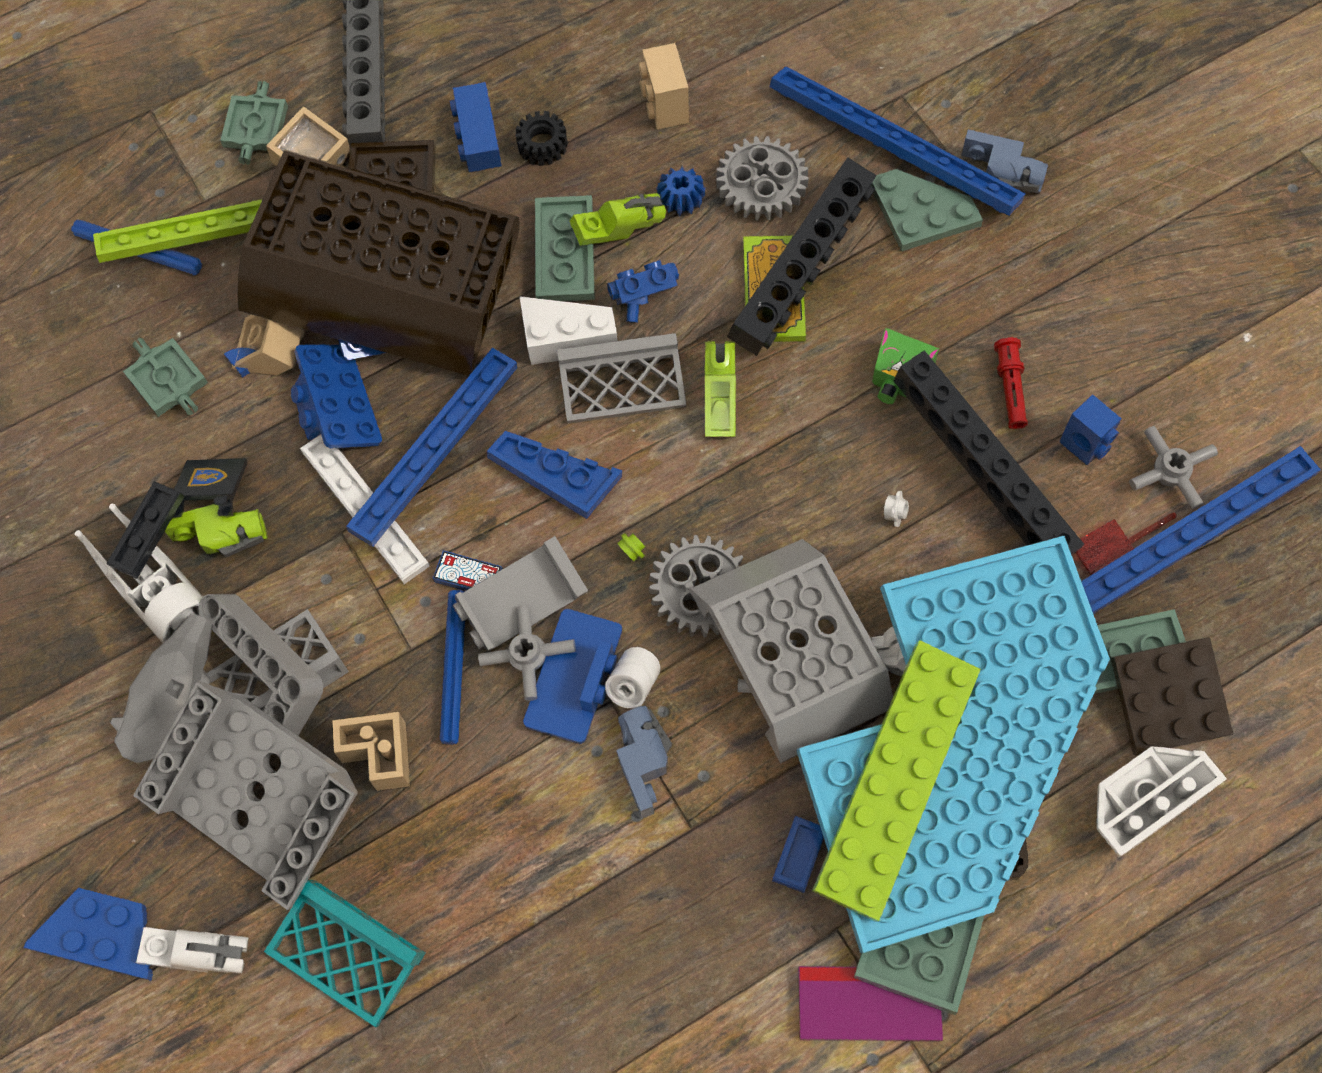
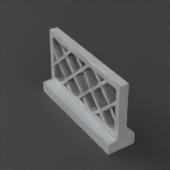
M676 333L557 350L567 424L686 407ZM673 357L674 367L667 376L654 367L660 359ZM638 362L646 368L638 380L625 372L630 363ZM609 366L617 372L608 384L595 376L601 367ZM579 370L587 377L576 388L568 382L566 372ZM650 371L663 380L655 392L642 384V381ZM674 374L676 377V382L671 379ZM620 376L634 384L625 396L612 388ZM591 379L604 388L595 400L582 392ZM668 383L678 390L679 400L666 401L659 396V393ZM637 388L651 396L644 405H636L629 400ZM569 389L574 392V394L571 397L569 395ZM607 392L621 400L615 409L607 410L599 404ZM578 396L591 404L585 413L572 414L571 405Z
M308 609L274 630L289 647H291V644L305 645L301 658L322 679L323 688L349 672ZM309 622L311 628L308 637H294L296 629ZM312 646L325 647L328 651L316 660L308 659ZM234 655L207 673L211 679L210 683L220 677L228 678L224 690L232 693L236 679L249 680L245 694H233L244 697L262 711L273 694V691L269 688L267 692L260 696L253 695L257 681H263L253 671L252 674L239 672L243 661L237 655Z

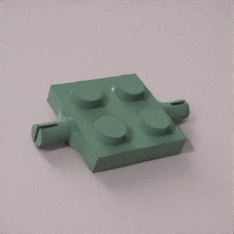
M258 81L254 95L231 96L220 139L224 148L241 149L238 161L244 165L245 162L247 165L251 163L254 150L268 151L266 145L284 126L288 109L286 99L268 97L269 84L265 81L263 83Z
M143 338L137 339L143 348L135 340L133 347L141 356L123 372L156 415L159 417L178 404L181 405L187 415H193L188 405L196 413L198 406L195 405L190 396L208 382L177 342L171 338L161 346L150 349Z

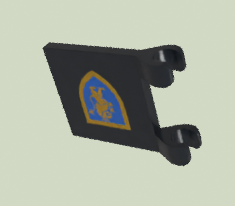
M247 459L187 460L174 490L181 492L184 498L172 518L182 517L184 502L188 500H214L215 505H219L218 516L231 515L233 499L247 466Z

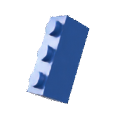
M486 82L453 88L455 100H450L453 117H458L459 122H454L457 139H462L463 144L458 145L461 162H467L469 172L501 167L502 164Z

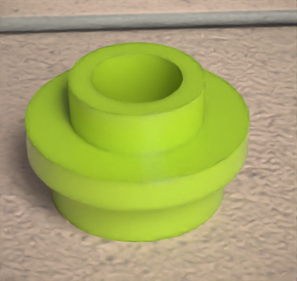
M625 533L621 535L622 539L617 543L620 548L633 561L639 557L642 559L645 556L642 552L645 545L633 533L629 537Z

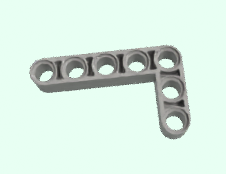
M207 594L203 596L198 605L199 615L213 623L212 630L273 691L263 712L298 736L322 696V679L236 594Z

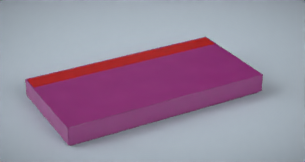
M798 967L800 1041H943L941 1010L855 979L854 975L857 967Z

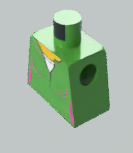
M886 328L872 380L874 385L881 387L877 395L878 399L886 404H893L898 394L906 397L893 381L900 366L924 350L936 363L939 348Z

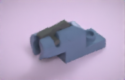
M968 129L961 156L989 162L986 173L1018 190L1038 194L1041 192L1048 164L1030 157H1022L1021 152L1024 142Z
M646 706L636 707L618 717L625 747L616 750L618 761L642 819L654 814L652 804L657 802L651 783L646 785L644 783L667 773V753L672 747L670 739L653 712Z

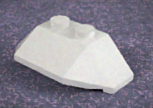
M1151 746L1099 783L1097 830L1118 857H1121L1190 808L1227 778L1204 751H1188Z

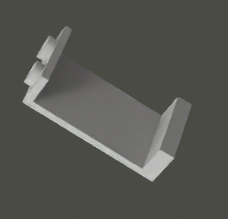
M554 536L545 541L540 548L463 593L460 591L455 594L457 603L453 607L462 622L468 619L474 629L469 634L478 649L485 647L486 651L489 652L519 634L517 614L519 606L530 607L531 626L585 595L588 589Z

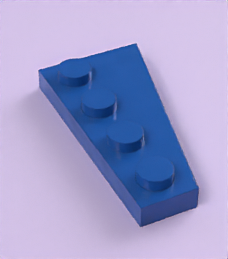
M504 431L487 450L488 459L586 519L622 478V470L612 467L610 470L598 466L596 461L587 458L583 461L571 457L567 451L558 448L554 451L542 447L540 442L508 431Z

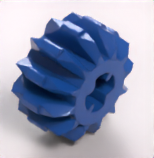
M681 166L679 171H675L670 167L668 174L661 175L660 183L657 186V193L662 204L666 206L668 213L676 210L680 216L685 210L692 214L693 207L700 208L702 199L705 196V187L701 175H696L694 169L686 172L683 166Z

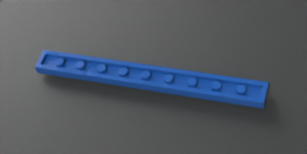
M787 66L771 78L770 88L778 91L781 95L793 99L805 108L826 117L829 121L845 127L851 133L858 134L871 141L874 145L895 154L898 158L910 162L922 171L945 181L946 184L962 190L972 198L988 204L998 212L1010 216L1024 199L1025 193Z
M1299 446L1081 582L1093 614L1316 476L1321 469L1305 450Z

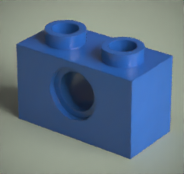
M1092 394L1072 413L1059 442L1083 463L1088 465L1095 458L1101 460L1112 448L1110 444L1119 434L1116 429L1122 418Z

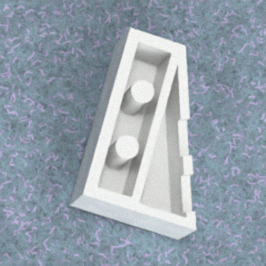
M520 297L531 365L558 361V349L618 341L612 307Z

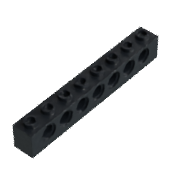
M847 157L733 323L727 338L756 356L763 347L767 350L770 348L778 335L774 330L778 325L782 328L792 314L788 309L792 304L798 306L806 291L802 288L806 282L812 285L821 271L817 266L820 262L823 264L827 263L835 250L831 245L834 241L839 244L848 231L845 224L848 221L853 224L862 210L858 205L861 201L867 203L875 188L871 185L877 175ZM787 275L793 276L795 279H791ZM773 296L780 298L781 301L774 299ZM758 317L765 319L767 323L760 321Z
M925 350L900 366L893 380L1027 546L1065 536L1073 556L1085 545Z

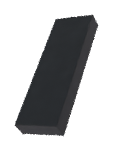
M154 481L106 564L113 569L138 579L182 502L184 495Z

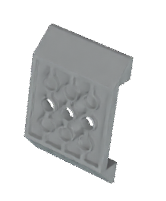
M803 539L690 589L704 619L711 616L764 715L770 727L765 735L780 764L797 756L796 750L798 748L832 739L888 711L893 699L888 669L825 555ZM822 619L829 620L834 626V633L825 634L821 632L818 627V621ZM794 632L802 634L805 637L806 645L801 648L792 645L789 639L790 634ZM761 647H773L777 652V659L774 661L764 659L760 652Z
M197 681L133 796L157 814L174 811L265 878L267 882L261 891L285 909L290 910L358 792L346 769L244 697ZM273 753L277 754L281 761L280 769L277 772L269 764V759ZM256 782H260L265 790L264 797L261 800L253 792ZM240 810H243L248 815L249 821L246 828L242 827L238 822L237 816Z

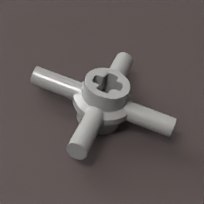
M1155 426L1146 429L1144 434L1157 452L1158 457L1155 460L1153 470L1129 480L1131 488L1136 491L1157 481L1165 486L1172 487L1177 485L1193 510L1202 506L1204 502L1189 478L1192 475L1194 465L1218 455L1217 448L1211 444L1190 454L1180 448L1169 449Z
M519 606L517 608L519 635L511 641L508 649L478 654L480 666L510 662L515 669L522 672L524 700L534 701L537 699L535 670L542 666L546 656L576 652L574 639L544 644L538 636L532 634L530 607Z

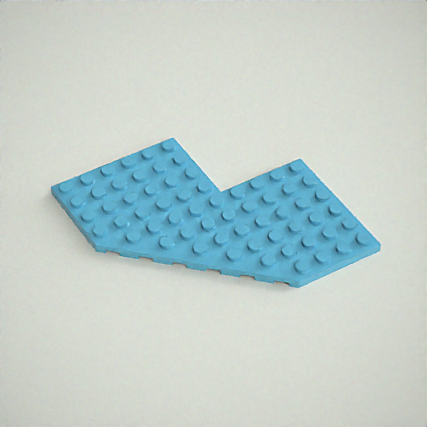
M1065 536L883 584L880 587L906 665L916 642L921 640L981 670L880 920L875 922L846 908L860 953L875 950L995 911L1000 900L998 899L1005 882L1009 880L1020 856L1018 854L1034 826L1039 815L1038 810L1045 795L1050 791L1059 771L1060 762L1072 743L1082 714L1087 710L1096 690L1095 686L1110 660ZM881 725L804 746L796 750L828 851Z

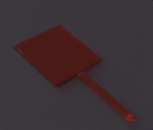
M1173 512L1130 538L1126 537L1116 520L1113 519L1082 537L1081 541L1085 545L1076 554L1089 574L1092 575L1133 550L1132 543L1175 519L1177 514Z

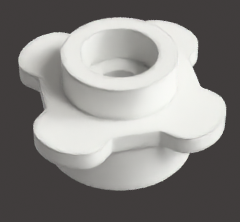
M897 491L896 496L888 495L884 506V518L894 521L895 527L900 526L901 519H906L909 509V503L903 499L902 491Z

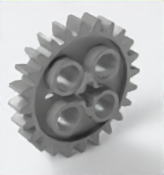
M755 136L754 143L751 144L747 139H743V147L733 144V152L726 150L725 159L719 160V168L716 170V186L719 189L720 198H725L726 206L734 204V213L743 209L744 218H747L750 213H754L755 220H758L761 214H765L767 220H770L771 213L774 212L780 218L782 217V209L789 213L792 212V204L799 206L800 197H805L809 179L808 167H805V158H799V150L790 152V143L783 147L780 146L779 138L774 143H770L769 136H766L764 142H760L759 138Z
M694 535L692 544H689L683 537L681 538L680 548L671 543L669 546L670 554L661 551L659 558L662 562L654 561L653 569L658 573H650L649 581L656 584L649 586V593L657 594V596L652 598L651 604L652 606L661 605L657 615L658 617L666 614L669 616L666 623L667 626L672 625L674 622L679 623L678 633L682 632L685 627H688L690 637L694 636L696 629L701 630L704 638L707 636L710 628H712L716 635L720 634L711 616L704 619L699 609L690 611L684 607L683 602L686 600L695 601L690 589L695 586L697 577L699 584H702L739 567L743 556L733 558L731 555L734 547L731 546L727 550H723V540L721 539L716 545H711L710 536H707L704 543H700L698 536ZM689 561L694 562L696 567V574L695 571H693L691 565L688 563ZM712 562L717 567V570L714 572L706 571L701 564ZM683 572L688 577V580L684 582L676 581L672 574Z

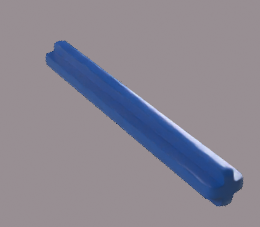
M75 220L74 225L71 226V231L75 236L94 242L93 234L110 231V229L83 220ZM171 249L136 255L193 275L199 274L202 268L199 258Z
M451 590L448 593L440 741L446 745L457 744L459 740L465 620L462 622L453 605L457 603L455 594L460 591L463 593L464 591Z

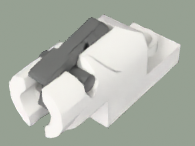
M144 927L136 963L206 973L208 971L242 974L244 960L241 959L242 952H247L248 937Z

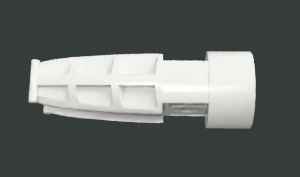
M110 504L109 508L127 528L131 520L123 515L115 504ZM79 530L75 532L76 537L84 544L111 584L162 643L174 634L191 613L199 615L198 605L203 596L157 545L151 556L161 568L154 573L146 564L138 579H135L139 585L132 590L120 575L106 564L107 560ZM177 577L183 582L174 584L177 581ZM145 606H147V608H146V610H145V613H144V612L141 610L140 607H145Z

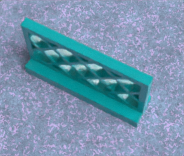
M309 879L264 951L374 1027L379 1026L415 965L420 964L426 952L316 880ZM305 903L315 909L317 924L301 928L299 913ZM323 915L330 918L331 920L324 922ZM337 923L343 927L345 942L328 946L325 926ZM292 924H294V930L289 931ZM318 928L322 948L305 952L302 932ZM351 933L357 936L358 939L352 940ZM295 934L299 954L287 957L278 951L277 948L284 937ZM366 942L371 946L373 960L356 965L353 944ZM346 946L350 966L333 970L330 950ZM378 951L387 957L379 959ZM323 952L326 973L314 975L308 970L306 956ZM300 959V965L293 960ZM393 960L403 967L395 981L384 983L380 963ZM374 965L378 985L361 989L357 969ZM351 971L354 991L342 994L336 990L334 975ZM327 977L328 984L320 978ZM392 986L386 995L385 988ZM379 989L381 1005L375 1015L364 1009L362 993ZM355 996L356 1003L348 997Z

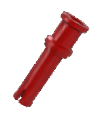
M1014 337L996 341L994 343V350L998 353L999 360L997 373L1003 378L1009 421L1008 427L1010 429H1022L1028 426L1021 374H1023L1025 368L1024 363L1020 361L1019 349L1021 348V341ZM1012 390H1015L1017 407L1014 406Z

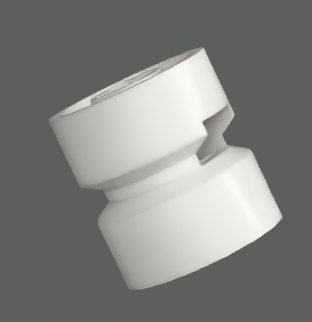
M639 647L629 648L624 651L605 685L607 695L614 703L628 709L636 708L643 704L660 674L661 666L654 654Z

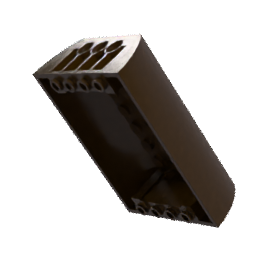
M285 150L242 246L238 273V310L469 376L473 371L519 236V217ZM320 214H326L331 217L326 222H320L315 219ZM351 222L360 225L357 230H348L344 226ZM408 239H414L419 244L415 247H407L403 242ZM441 247L446 249L448 253L439 256L432 251L435 248Z

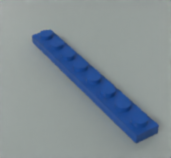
M494 348L487 353L348 523L346 528L349 533L368 545L375 546L517 369V362Z

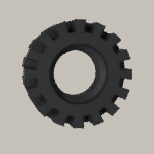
M535 111L534 117L530 113L527 114V121L521 119L519 121L520 126L517 125L515 133L518 151L520 155L522 154V158L525 161L529 159L530 164L533 165L538 161L539 166H544V161H548L549 165L553 164V158L559 161L561 154L564 155L566 153L568 145L566 128L562 119L558 120V115L554 113L550 117L548 111H544V115H540V111ZM539 134L552 136L549 141L544 143L531 141L534 136Z

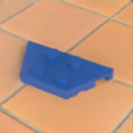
M78 888L25 942L23 947L28 950L149 981L153 977V972L149 965L136 963L143 929L147 924L146 906L141 903Z

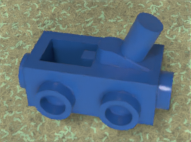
M661 260L644 265L645 271L635 274L634 270L630 269L616 274L618 280L607 283L610 298L612 300L616 299L617 305L628 304L626 322L638 323L639 305L648 303V295L678 286L676 280L679 279V274L674 262L662 265Z

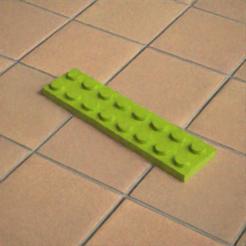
M921 640L916 642L815 882L813 892L875 922L880 920L981 670L980 668Z

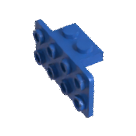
M298 345L294 353L301 374L295 385L291 388V398L297 405L299 423L304 428L307 439L313 440L321 434L324 445L328 448L378 446L382 441V436L356 361L345 360L342 356L340 345Z
M565 609L561 612L551 643L574 639L576 652L546 656L536 683L537 699L530 701L523 720L527 729L578 744L586 741L598 704L602 705L606 696L605 682L607 676L612 673L616 666L617 655H615L622 634V626L619 623L570 609Z

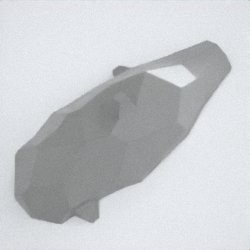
M191 613L174 634L151 654L129 687L128 701L123 717L112 718L110 722L117 731L114 742L122 757L135 763L154 759L196 682L210 683L211 679L204 671V667L208 658L213 627L211 621Z

